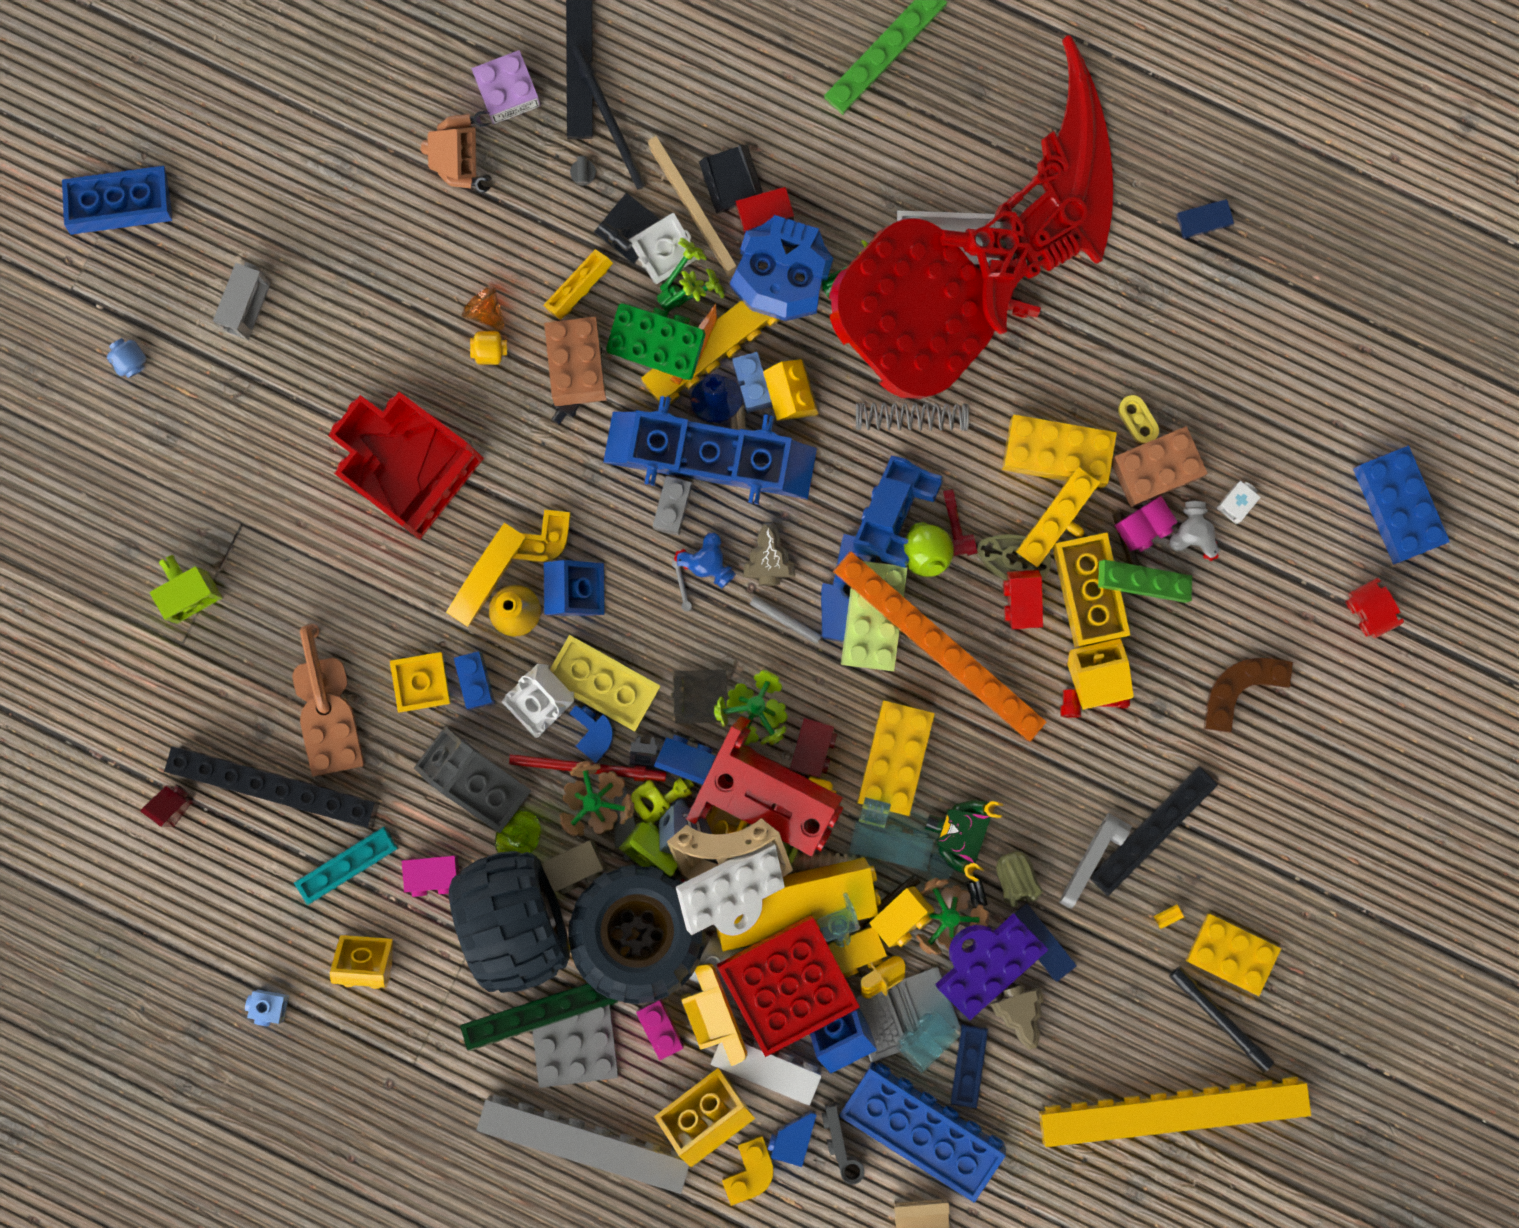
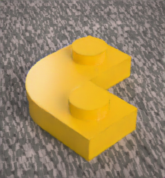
M544 510L541 535L521 533L526 536V540L513 559L533 562H548L556 559L564 551L568 542L571 513Z
M763 1135L738 1144L746 1170L722 1179L731 1206L762 1194L772 1181L773 1163Z

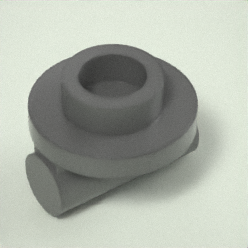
M579 156L577 161L571 166L570 175L576 184L588 185L595 179L596 169L593 163L587 160L586 156Z

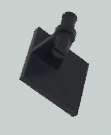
M625 193L599 224L594 233L632 264H635L639 257L632 247L633 243L629 239L657 223L660 219L628 193Z

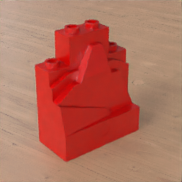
M401 392L390 398L383 412L359 395L356 400L350 403L344 416L334 423L328 435L350 453L347 458L340 461L334 474L419 540L484 459L470 444Z

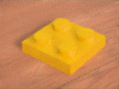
M443 652L390 661L398 713L451 704Z

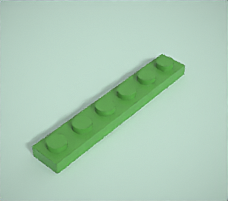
M914 0L824 95V99L844 115L947 6V2L945 0Z

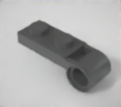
M836 1103L825 1105L826 1112L821 1114L824 1129L830 1128L832 1139H827L830 1156H836L842 1179L851 1185L858 1184L864 1178L863 1164L857 1157L846 1156ZM849 1164H856L860 1168L859 1173L854 1177H849L844 1172Z

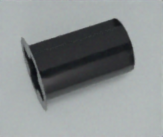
M977 878L979 880L977 882L970 880L964 883L967 884L973 908H977L978 905H983V907L988 905L982 884V879L984 878Z

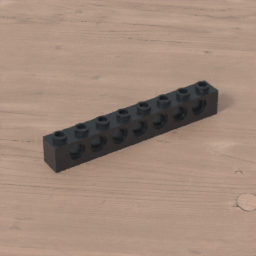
M171 746L164 772L365 828H373L380 804L369 799Z

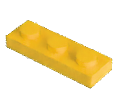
M595 249L543 306L548 312L561 320L590 291V288L598 279L607 273V270L613 264L612 261Z

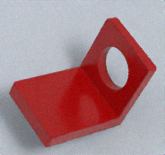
M1010 298L1008 310L1012 311V314L1017 317L1027 318V316L1037 318L1041 307Z

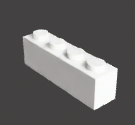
M743 1041L748 1053L747 1058L731 1066L723 1043L718 1044L711 1065L810 1106L822 1076L817 1071L818 1067L806 1061L802 1065L792 1061L793 1056L779 1051L778 1055L773 1053L765 1057L757 1041H754L753 1044Z

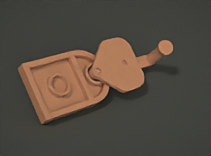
M307 624L300 629L306 663L300 664L294 669L292 678L297 696L307 702L301 712L300 724L312 777L362 767L365 765L354 713L350 704L341 697L348 684L344 665L336 658L319 660L314 639L319 635V628L315 624Z

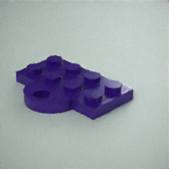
M1014 913L994 931L984 925H972L958 932L951 941L949 958L954 967L935 985L951 1003L971 1020L1048 951V948ZM974 939L970 947H962L965 940Z

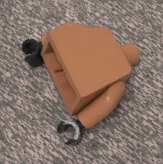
M488 111L477 112L475 116H470V114L449 116L437 125V131H430L428 133V140L422 142L421 151L424 155H428L429 168L438 172V175L449 186L470 189L471 186H475L481 193L491 188L481 184V180L490 181L492 179L490 175L483 174L478 179L472 178L476 177V129L471 127V124H476L479 127L489 126L491 123L483 124L480 121V116L482 114H489Z

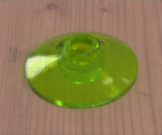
M517 811L501 833L496 832L495 848L497 853L517 851L521 854L525 852L532 853L541 836V826L537 817L528 811Z

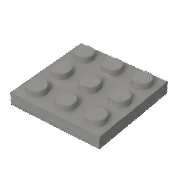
M610 1005L532 1031L539 1088L619 1077Z

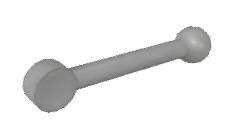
M673 559L672 566L676 569L683 600L682 609L688 612L692 609V604L687 598L681 568L677 566V562Z

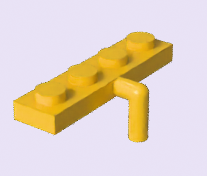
M1077 467L1018 547L1016 553L1038 568L1065 530H1068L1076 537H1082L1084 529L1072 520L1100 482L1080 467Z

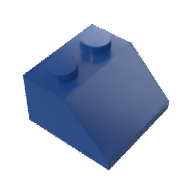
M571 560L545 562L544 615H605L604 563Z
M674 735L672 739L666 737L654 767L703 785L716 758L715 755H712L713 749L698 744L696 749L687 745V739Z
M860 1008L810 1034L816 1058L830 1073L877 1051L872 1031Z

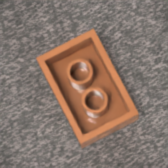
M596 317L544 323L551 393L555 407L606 401L599 327Z
M1187 426L1112 458L1113 469L1130 508L1197 481L1208 474Z

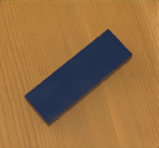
M1027 903L1014 912L1048 948V951L1038 961L1057 983L1077 965Z
M961 1024L950 1099L951 1105L977 1109L988 1028Z

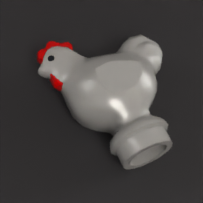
M1185 502L1183 512L1188 515V519L1180 525L1178 532L1170 538V547L1174 551H1182L1190 545L1199 546L1204 552V559L1209 561L1217 559L1218 553L1221 550L1217 547L1218 542L1215 541V528L1213 524L1203 517L1208 512L1206 502Z

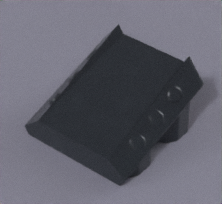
M739 145L709 157L706 156L699 161L702 176L707 185L716 214L736 208V201L763 193L748 145Z

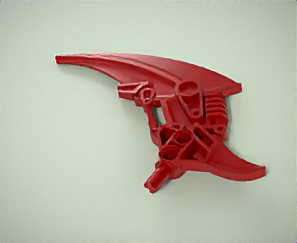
M1069 35L1062 39L1067 56L1069 74L1068 98L1064 119L1057 136L1053 131L1041 140L1043 158L1037 164L1038 173L1033 176L1032 181L1020 192H1016L1006 202L998 206L995 216L984 226L978 229L968 228L965 232L942 230V236H940L941 245L962 247L965 252L978 257L984 280L982 295L984 314L991 327L1000 335L1007 332L1009 301L1014 288L1024 276L1029 279L1037 276L1041 271L1040 266L1047 271H1051L1054 267L1060 266V263L1063 264L1066 260H1070L1073 256L1078 255L1080 251L1086 253L1095 264L1103 261L1108 240L1113 207V170L1109 137L1095 85L1076 43ZM1036 185H1042L1045 192L1018 216L1015 212H1012V209L1024 199L1028 192ZM996 221L1003 222V229L991 228L990 226ZM976 237L981 239L982 246L976 242ZM1000 239L1005 241L1007 249L1002 247ZM986 257H988V258H998L999 260H993V259H992V260H990V261L987 262V258H986Z

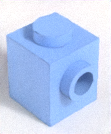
M263 990L253 991L252 995H248L245 1004V1011H248L247 1018L255 1019L254 1024L261 1026H270V1023L279 1024L284 1022L289 995Z

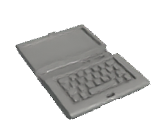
M938 966L903 979L887 991V996L881 991L870 999H866L862 995L855 997L872 1031L877 1051L868 1055L871 1063L961 1028L952 1003L935 985L942 978Z

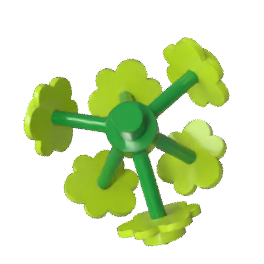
M762 670L759 674L754 675L755 685L761 690L758 696L753 697L754 691L747 689L745 684L739 683L735 686V689L729 690L727 707L723 697H719L717 705L714 706L716 720H720L723 727L728 725L727 714L736 712L742 714L747 711L749 715L747 719L751 720L748 726L751 733L744 745H750V743H756L759 740L756 728L751 726L754 717L760 718L761 724L765 726L769 735L762 739L761 745L767 742L770 745L778 744L784 738L782 734L787 729L785 726L776 729L779 727V723L787 721L786 705L779 703L775 699H770L765 706L763 700L766 691L773 694L775 691H781L783 686L779 682L778 676L767 670Z

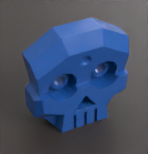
M774 215L763 225L746 231L740 248V254L743 257L730 281L731 289L751 311L779 320L789 321L817 314L821 282L828 280L834 259L824 245L819 228ZM783 246L793 248V250L786 255ZM763 262L768 267L766 270H760L758 265ZM798 274H802L805 276V280L798 282L795 277Z

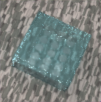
M865 797L859 822L884 828L891 804Z

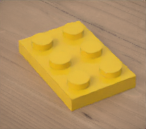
M1207 913L1186 958V962L1256 996H1260L1281 948Z

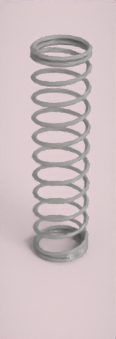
M864 402L856 403V430H861L863 406L868 431L871 426L873 407L875 408L877 429L880 430L882 414L885 407L887 429L891 430L894 406L899 431L902 427L904 407H906L909 431L912 429L915 406L920 431L922 430L925 407L927 408L929 430H932L936 406L940 431L943 430L946 406L948 408L951 431L954 426L956 407H958L960 430L967 431L969 427L968 403L962 405V414L960 405L956 403L952 418L948 403L943 407L942 418L937 403L933 406L931 417L929 406L925 403L922 408L921 420L918 404L916 402L913 404L910 418L908 405L904 403L899 420L898 406L894 402L889 420L887 404L885 402L882 404L878 419L877 406L873 402L870 409L869 422L866 404Z

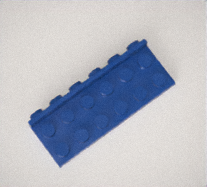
M870 1063L865 1075L840 1111L839 1117L975 1203L1006 1156L1004 1142L995 1135L989 1136L982 1132V1128L975 1122L963 1120L953 1108L949 1106L943 1107L938 1104L936 1098L928 1092L924 1091L921 1093L916 1090L908 1079L904 1077L899 1079L891 1074V1070L886 1065Z

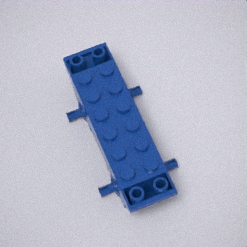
M660 396L658 411L644 412L636 410V412L612 413L603 463L647 471L644 482L646 485H649L650 482L651 486H655L657 473L750 489L748 500L750 504H753L754 494H756L754 504L759 505L761 491L808 500L817 448L772 432L774 416L770 415L769 424L767 425L768 415H764L762 429L755 431L735 430L688 421V419L674 417L668 413L671 398L666 397L664 406L665 396Z

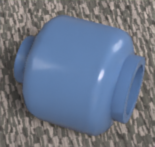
M121 338L109 346L111 351L107 354V360L118 376L126 375L127 378H130L145 368L143 364L146 362V356L136 341L128 340L125 342Z

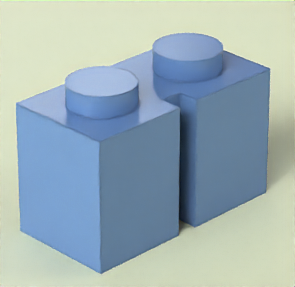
M758 352L733 358V368L747 414L772 407Z

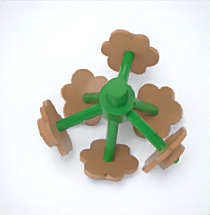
M583 761L572 768L571 776L584 777L586 785L581 780H577L575 783H567L564 787L566 794L563 796V801L568 803L571 810H578L580 806H584V808L576 817L573 814H560L561 825L566 833L572 836H583V829L585 827L580 820L588 811H591L592 818L588 824L597 835L604 834L606 830L612 831L614 829V823L617 822L618 815L616 812L611 811V809L620 811V824L624 825L625 821L632 817L634 803L630 799V794L623 798L622 805L604 802L602 799L604 795L609 799H614L616 796L620 797L624 793L625 781L623 778L617 777L614 771L599 774L598 779L600 783L598 787L601 791L595 793L592 789L589 774L596 773L600 769V764Z
M930 879L925 883L924 890L920 892L921 896H928L934 893L943 909L940 914L933 912L929 916L931 921L928 925L933 923V919H939L942 923L930 939L924 934L918 933L916 935V938L920 941V948L928 954L938 955L942 953L935 942L937 938L939 944H945V947L949 950L953 938L965 928L962 925H958L959 922H970V926L984 925L988 927L989 913L987 910H984L983 905L973 908L971 917L959 915L960 909L965 910L968 908L967 901L970 899V893L967 890H961L959 885H954L952 888L945 887L940 893L939 890L949 883L948 879Z

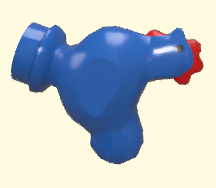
M708 533L704 537L702 548L695 554H690L685 549L676 551L674 560L677 562L678 567L683 566L684 569H689L701 578L713 576L714 584L718 585L721 589L736 576L732 567L723 566L724 558L720 549L722 542L716 533Z

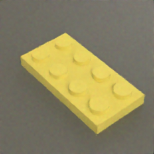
M571 635L568 636L550 668V671L569 691L574 692V698L636 732L661 688L655 682Z

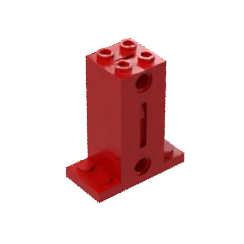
M741 716L731 726L686 820L696 824L700 818L706 819L714 806L751 825L763 819L779 832L783 842L812 856L816 849L821 851L832 832L828 827H834L844 807L840 806L843 797L743 746L742 744H745L751 733V730L748 729L751 720Z

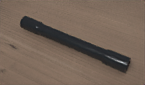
M1178 966L1169 975L1184 993L1188 994L1219 1025L1263 1073L1273 1066L1274 1061L1213 1002L1181 966Z

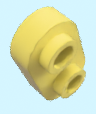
M1135 395L1125 397L1119 404L1118 413L1133 439L1142 445L1155 440L1159 434V427L1144 401ZM1127 406H1133L1135 413L1129 414ZM1146 428L1149 431L1148 436L1141 435L1140 429Z

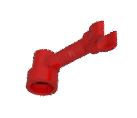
M1063 690V705L1060 706V717H1081V704L1076 690ZM1130 699L1101 705L1100 707L1128 708L1130 706Z

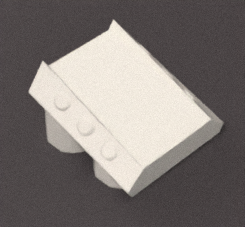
M537 664L531 671L522 676L518 684L502 700V703L535 738H538L574 702V692L569 691L548 669L549 665Z

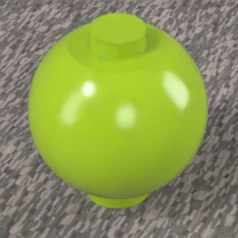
M925 522L916 523L910 528L909 533L905 537V539H908V543L904 544V551L909 557L908 569L914 574L923 577H933L944 572L951 564L954 555V546L950 536L940 527L928 525Z

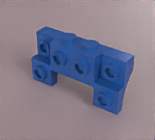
M891 455L879 485L873 488L872 501L869 507H866L863 511L862 523L853 542L855 549L880 556L882 562L906 568L909 557L904 551V544L908 543V539L898 535L914 498L930 502L935 501L943 483L942 476L923 470L907 459Z

